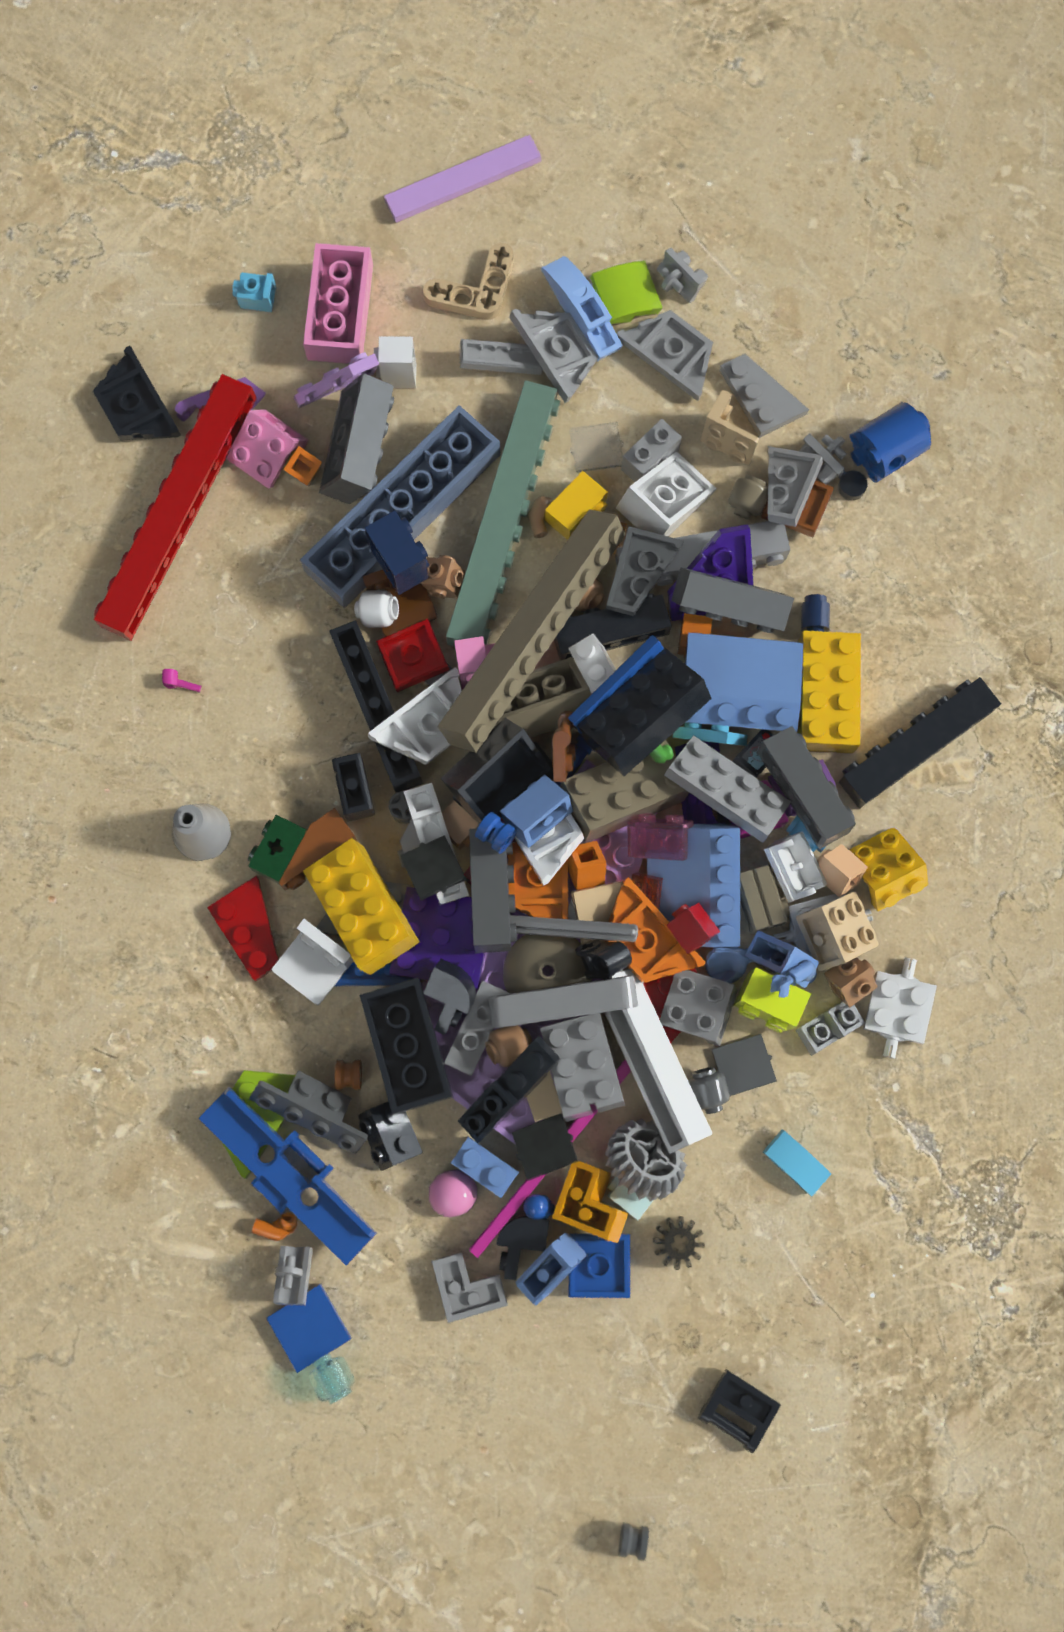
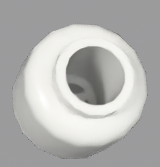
M387 590L364 591L359 601L355 602L354 612L355 616L360 618L361 623L365 627H389L398 618L399 604L397 598L393 597Z

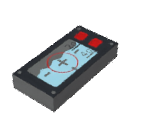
M761 729L732 762L757 778L766 768L757 751L762 741L772 737L773 734L768 730Z

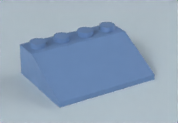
M688 632L685 664L704 678L712 699L686 722L783 731L793 726L797 732L801 705L803 643Z
M735 823L646 825L648 896L649 880L653 882L652 885H654L656 900L658 901V910L671 922L674 919L672 913L684 904L691 907L700 903L720 930L716 936L701 947H740V828Z

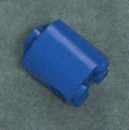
M900 402L850 434V440L854 449L850 453L851 458L857 466L863 465L870 479L877 483L930 449L931 433L927 417L921 411H916L910 404Z

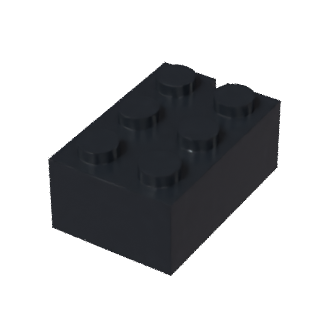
M504 718L490 732L477 753L469 751L441 780L469 815L481 823L490 812L495 813L501 818L500 811L509 801L516 799L527 790L531 783L538 781L552 768L541 752L535 748V744L525 730Z

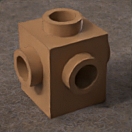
M440 555L439 558L427 557L430 565L427 568L428 579L420 584L433 597L458 599L466 572L450 556Z
M856 957L844 964L832 967L824 973L832 992L849 1008L878 987L873 977L875 970L865 959L861 961Z

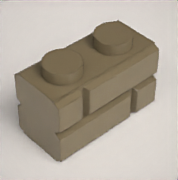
M770 865L740 873V902L750 934L757 933L758 930L764 931L784 925L788 922L786 917L790 916L787 901L780 899L778 888H781Z

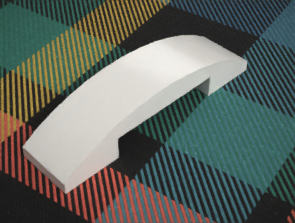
M429 783L404 791L420 843L426 844L445 835L455 855L433 784ZM463 881L447 888L445 893H437L440 905L467 897L469 894Z

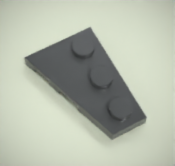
M629 526L606 609L634 616L681 549L684 541Z

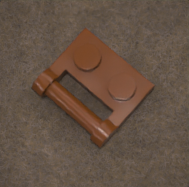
M564 711L560 714L558 729L553 734L554 782H566L568 771H573L574 761H576V743H571V729L574 726L568 720V717L573 713L571 711Z

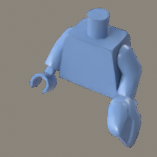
M759 930L749 948L714 947L706 956L705 961L706 971L710 977L731 984L743 976L749 963L755 962L776 974L772 978L770 992L779 991V997L781 998L788 997L790 985L794 986L797 984L805 988L808 984L812 983L817 977L816 969L818 967V961L802 950Z

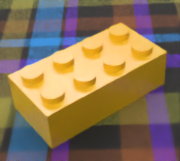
M803 631L798 642L803 643L801 705L797 733L804 737L808 751L854 753L860 746L861 633Z
M353 838L303 870L359 970L372 975L420 943L365 847Z

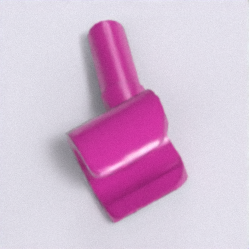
M162 670V683L166 688L180 687L200 693L202 686L178 679L177 670Z

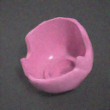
M458 1169L448 1170L437 1175L429 1186V1202L433 1210L444 1217H456L469 1212L477 1200V1185L475 1181Z

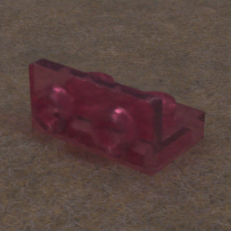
M654 813L638 814L637 819L627 822L628 857L678 861L688 859V829L693 827V820H684L683 815H666V819H658Z

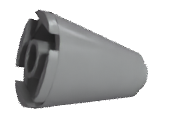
M210 804L184 805L175 812L173 817V841L179 852L192 860L203 861L218 857L227 848L231 839L228 818L219 808Z

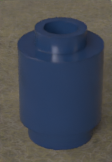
M811 594L804 597V602L801 604V632L830 631V603L827 602L825 595Z

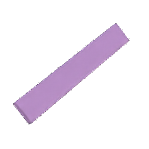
M527 135L384 195L385 202L397 223L541 162V155L531 136Z

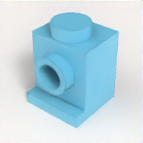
M241 272L240 280H234L233 296L237 298L239 307L242 309L272 312L277 289L273 274L267 273V276Z

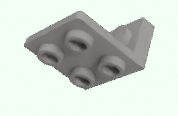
M689 970L676 973L660 1022L663 1026L703 1038L708 1043L720 1047L738 990L734 984Z

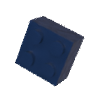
M394 510L364 528L369 549L398 595L428 579L427 568L430 565L426 559L428 557L427 551L420 541L415 543L411 535L413 530L405 517L400 519Z

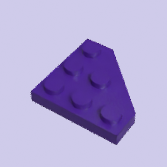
M748 524L719 529L687 569L754 586L751 531ZM677 580L667 591L671 621L682 620L684 613H686L679 610L680 605L671 601ZM697 610L696 614L693 615L705 616L706 612Z

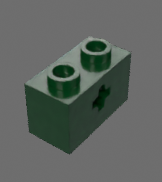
M275 815L273 821L268 820L262 831L264 837L260 845H255L248 856V861L250 862L248 867L252 871L279 884L307 830ZM280 845L283 848L281 853H274L271 850L273 846L278 847Z

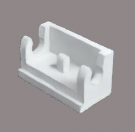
M803 831L776 840L764 849L788 903L816 893L815 890L827 885Z

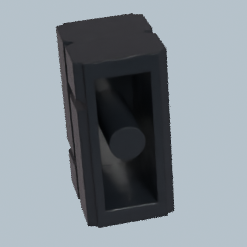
M355 753L332 759L342 810L347 822L374 816L375 810L361 754Z

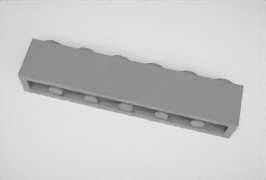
M769 521L748 525L751 531L753 569L756 565L761 564L776 566L787 559L790 546L785 525ZM718 530L677 537L676 539L684 541L683 546L662 574L657 585L665 586L677 580L680 568H687ZM623 547L616 550L615 560L617 566Z

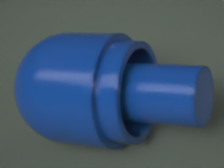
M533 1194L524 1202V1212L531 1219H547L555 1211V1205L545 1195Z

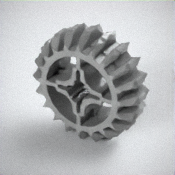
M642 1118L636 1122L630 1120L625 1125L619 1126L607 1143L608 1148L605 1152V1155L608 1157L606 1166L613 1168L610 1177H617L620 1180L618 1187L626 1186L628 1188V1195L635 1192L639 1200L645 1197L650 1202L657 1198L661 1200L670 1193H673L683 1181L685 1176L683 1172L687 1166L683 1162L686 1154L679 1150L669 1154L653 1120L647 1123Z

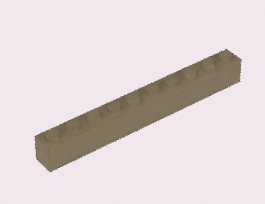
M590 509L439 723L438 728L450 745L477 753L483 742L486 741L498 720L503 716L511 701L519 693L524 682L534 671L537 663L549 649L574 609L579 605L587 590L592 586L600 571L608 563L609 558L622 542L626 534L617 515Z

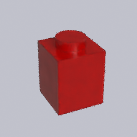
M700 903L691 907L684 904L672 913L674 919L666 925L687 954L699 949L720 932Z

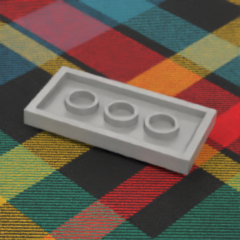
M694 735L664 774L667 778L762 843L767 839L791 803V801Z

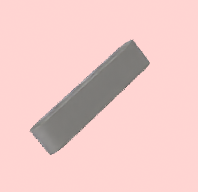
M634 975L488 998L493 1028L610 1012L639 1006Z

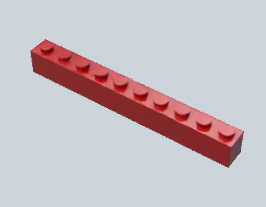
M221 374L218 382L215 381L212 384L209 393L210 397L206 405L201 406L199 409L197 422L193 430L190 429L187 432L184 440L185 445L181 453L174 457L172 470L168 478L162 480L155 503L152 502L146 512L147 518L143 526L136 530L129 552L124 553L120 562L121 568L119 572L109 581L107 595L96 606L93 620L101 628L132 641L249 411L257 399L252 386L224 374Z

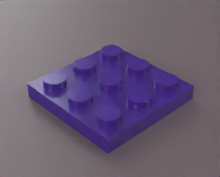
M407 886L402 912L420 943L391 962L389 974L429 981L436 964L440 959H444L465 970L473 980L475 990H478L485 953H475L472 897H464L440 905L437 893L420 900L416 889Z

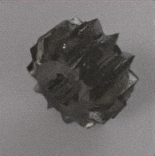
M683 1216L677 1217L676 1226H674L671 1218H666L665 1222L669 1229L665 1230L662 1226L658 1225L656 1230L663 1234V1237L652 1238L653 1243L662 1244V1247L654 1251L655 1255L660 1256L667 1253L662 1260V1264L665 1266L674 1258L673 1267L675 1270L680 1269L681 1259H683L687 1268L692 1267L689 1256L692 1255L695 1259L700 1260L701 1255L695 1252L694 1249L695 1247H705L704 1242L695 1241L696 1238L703 1235L702 1230L698 1229L691 1232L695 1225L693 1220H689L683 1228ZM677 1234L679 1237H685L686 1239L682 1243L683 1249L680 1251L676 1247L674 1249L671 1247V1244L675 1242L674 1236Z

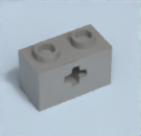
M663 419L659 420L623 455L621 470L636 482L673 453L678 452L682 436Z

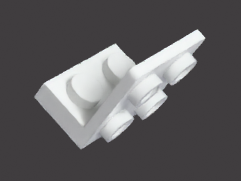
M303 919L297 927L300 931L299 935L273 966L272 971L314 1004L320 1005L354 960L349 952L307 920Z

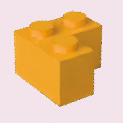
M578 1161L570 1166L552 1218L605 1240L618 1243L628 1213L601 1203L611 1173Z

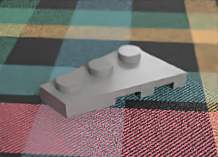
M768 446V521L796 527L823 464L822 455Z

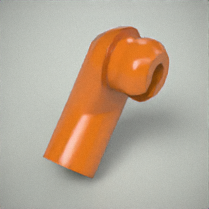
M286 1212L273 1223L257 1218L252 1228V1234L273 1241H280L294 1232L297 1227L296 1217L294 1214Z

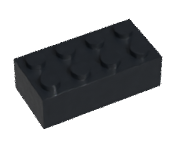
M664 648L577 726L586 743L622 776H625L712 698L704 678Z
M419 978L360 995L393 1115L453 1098Z

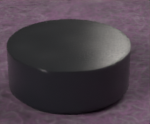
M848 471L842 475L838 483V491L847 500H857L864 495L867 489V479L859 471Z

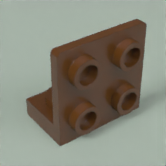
M383 569L362 577L366 591L387 590L398 600V618L389 627H381L385 637L427 618L429 622L437 619L438 616L429 593L420 583L398 595Z

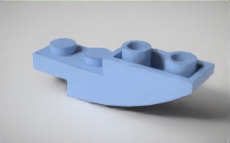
M566 256L543 266L541 271L564 312L570 313L597 354V361L620 350L623 345L609 322L612 317L597 292L581 271Z

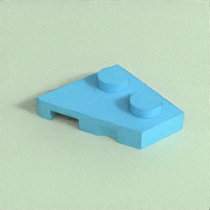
M685 722L684 727H679L672 737L690 740L694 735L701 741L746 746L748 735L728 732L729 726L712 724L711 730L701 729L702 724Z

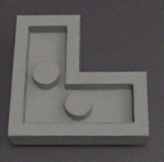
M462 1252L432 1260L448 1323L508 1306L500 1274L470 1282Z

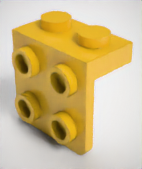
M890 828L849 849L868 866L862 879L869 886L871 904L877 912L886 907L894 906L899 900L918 893L928 886L926 863L895 828Z

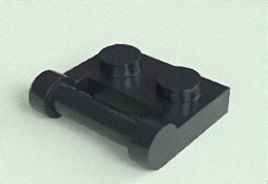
M725 1369L708 1401L702 1407L698 1419L705 1424L709 1422L742 1443L744 1445L743 1448L753 1454L781 1404L728 1369ZM722 1404L755 1426L753 1431L748 1433L717 1413L718 1405Z

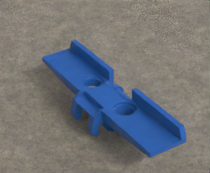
M230 1087L198 1118L256 1175L251 1185L281 1215L289 1208L346 1266L377 1234L324 1180L333 1171L334 1167L331 1164L327 1166L299 1138L300 1134L296 1130L284 1140ZM263 1145H270L274 1149V1158L269 1163L262 1162L258 1157V1151ZM289 1146L318 1174L311 1179L312 1181L301 1175L288 1162L289 1159L283 1153ZM307 1188H313L318 1193V1201L313 1206H307L302 1202L301 1195Z

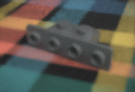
M299 1070L294 1076L287 1093L260 1080L249 1097L251 1101L257 1103L261 1108L269 1109L283 1116L287 1121L310 1130L314 1135L328 1139L343 1150L357 1153L368 1137L367 1134L342 1122L352 1099L351 1097Z

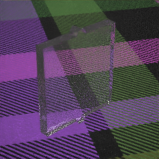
M617 422L570 428L572 443L570 453L574 456L576 472L621 467L623 441L620 440Z

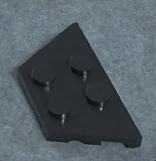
M130 345L124 349L125 355L117 365L113 364L105 379L101 380L93 390L120 441L180 437L181 434L132 347Z

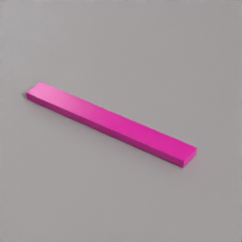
M625 1060L616 1069L619 1084L631 1072ZM596 1104L590 1105L593 1115L575 1119L567 1129L568 1133L573 1136L572 1142L598 1112ZM545 1175L530 1181L527 1179L469 1248L474 1256L478 1258Z

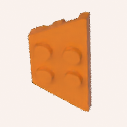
M517 842L513 843V855H508V865H513L514 883H509V894H515L516 910L530 917L568 919V859L549 883L543 886Z
M629 877L625 878L608 922L635 924L638 927V937L635 942L619 941L631 953L632 963L627 967L641 983H646L703 966L706 962L696 951L690 954L685 952L666 926L669 921Z

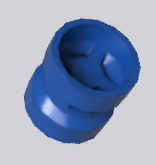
M490 812L478 826L475 837L482 842H489L492 849L501 854L513 841L517 829L511 824L502 823L498 815Z

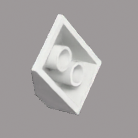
M676 451L633 483L625 492L616 509L636 528L669 536L717 488Z

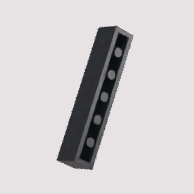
M354 620L329 630L371 731L394 714V710L358 623ZM375 742L395 793L423 784L414 759Z
M981 677L972 683L969 679L964 681L955 689L957 694L949 699L945 695L932 705L935 709L928 715L923 711L910 721L912 727L905 732L902 728L898 729L887 738L890 743L883 748L879 744L865 754L867 759L861 764L854 761L842 770L844 776L840 779L839 784L859 809L990 715L1002 704Z

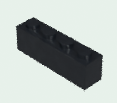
M649 594L634 616L608 609L600 610L599 608L588 609L583 612V615L575 617L570 615L564 627L555 637L554 642L559 660L561 661L573 657L568 648L591 634H594L606 651L646 641L652 635L656 638L669 635L672 625L663 595L654 596V594Z

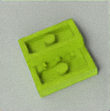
M646 261L612 266L592 273L590 276L594 290L612 317L609 321L610 324L628 323L635 316L658 314L662 309Z

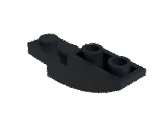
M540 1036L535 1038L496 1081L492 1082L461 1116L458 1122L477 1143L481 1142L538 1086L561 1058Z

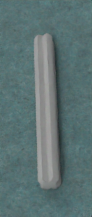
M510 915V924L516 923L517 934L635 942L638 937V927L635 924Z

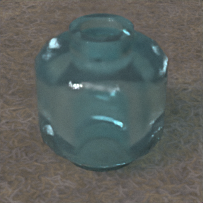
M329 1353L313 1362L315 1369L310 1372L308 1379L319 1401H328L331 1405L352 1393L351 1387L355 1383V1378L344 1357L337 1356L332 1358Z

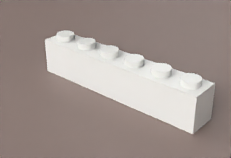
M630 969L616 973L610 978L631 976L634 974ZM634 975L639 1006L604 1013L669 1154L712 1135V1131L643 983Z

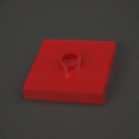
M428 618L376 641L397 692L450 670Z

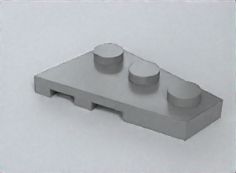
M746 354L721 365V374L759 438L808 414L809 409Z

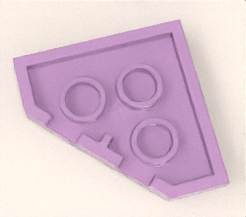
M366 352L351 358L349 365L343 369L335 368L324 373L323 380L313 385L311 382L297 389L298 394L294 395L298 408L347 387L363 373L369 376L373 375L379 366L375 354L367 356Z

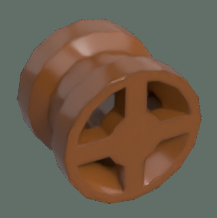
M336 1060V1090H343L345 1087L361 1090L362 1061L354 1060L352 1063H346L344 1060Z

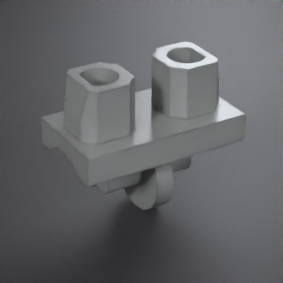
M669 248L665 251L664 259L657 268V271L664 278L661 287L665 291H670L674 288L688 303H691L705 285L708 275L702 269L695 271L689 266L691 262L690 256L684 250L676 253L672 248Z
M809 433L803 439L805 444L799 451L822 455L824 464L821 466L817 478L824 484H828L836 477L841 479L842 475L846 473L844 471L845 468L832 455L835 454L840 460L847 455L841 448L845 440L841 436L833 440L827 434L822 439V442L827 446L825 449Z
M280 1247L278 1267L275 1268L274 1304L306 1306L313 1248Z

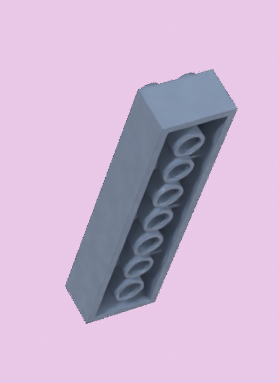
M459 405L300 559L304 572L345 608L365 589L362 577L382 570L369 549L364 528L395 510L400 519L403 517L407 519L413 530L411 535L415 540L500 456V441Z

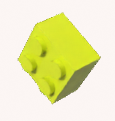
M755 967L747 973L733 1006L739 1008V1014L754 1020L755 1017H759L765 1020L766 1027L782 1033V1030L788 1031L797 1027L811 993L790 985L788 997L781 998L779 997V991L770 992L773 975Z

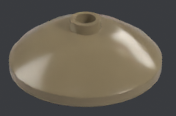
M525 934L511 947L512 951H509L503 967V980L506 991L511 994L592 981V979H586L584 974L586 969L581 956H577L575 949L581 943L576 938ZM545 966H551L554 969V973L552 976L547 977L542 973V969Z

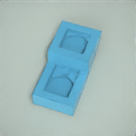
M783 1129L763 1150V1153L781 1171L786 1173L811 1197L831 1175L815 1157Z

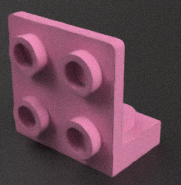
M250 410L227 455V460L265 487L272 488L290 453L295 451L298 446L304 449L309 440L267 410Z

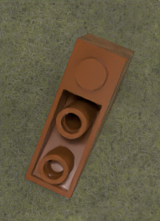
M333 808L310 824L279 881L280 886L285 891L289 888L295 890L306 882L303 870L349 839L353 838L357 841L355 835L336 808Z

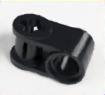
M593 940L575 949L577 956H581L586 971L584 974L586 979H609L632 963L629 949L619 941Z

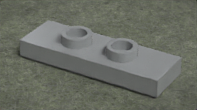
M470 339L460 340V368L541 375L543 371L527 344Z
M482 981L475 996L474 1004L466 1015L444 1064L470 1076L473 1075L485 1049L488 1036L494 1029L488 998L510 993Z

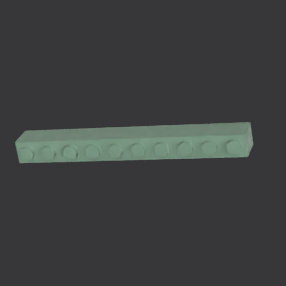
M526 380L524 382L447 631L446 640L449 646L455 647V640L483 636L484 645L489 643L491 630L488 629L490 619H496L499 609L496 599L498 593H504L507 578L503 576L506 567H512L515 552L511 551L513 543H519L523 526L519 525L522 516L527 517L530 507V501L527 500L529 491H535L538 475L534 474L537 466L542 467L546 450L542 449L544 441H550L553 431V425H550L552 416L557 417L561 400H557L556 388Z

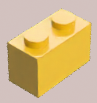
M582 471L545 509V521L568 540L589 509L600 512L605 511L608 505V492Z

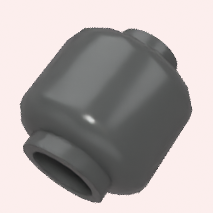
M707 1067L692 1072V1078L688 1082L701 1110L705 1109L706 1114L722 1111V1105L730 1099V1092L724 1073L716 1071L715 1067Z

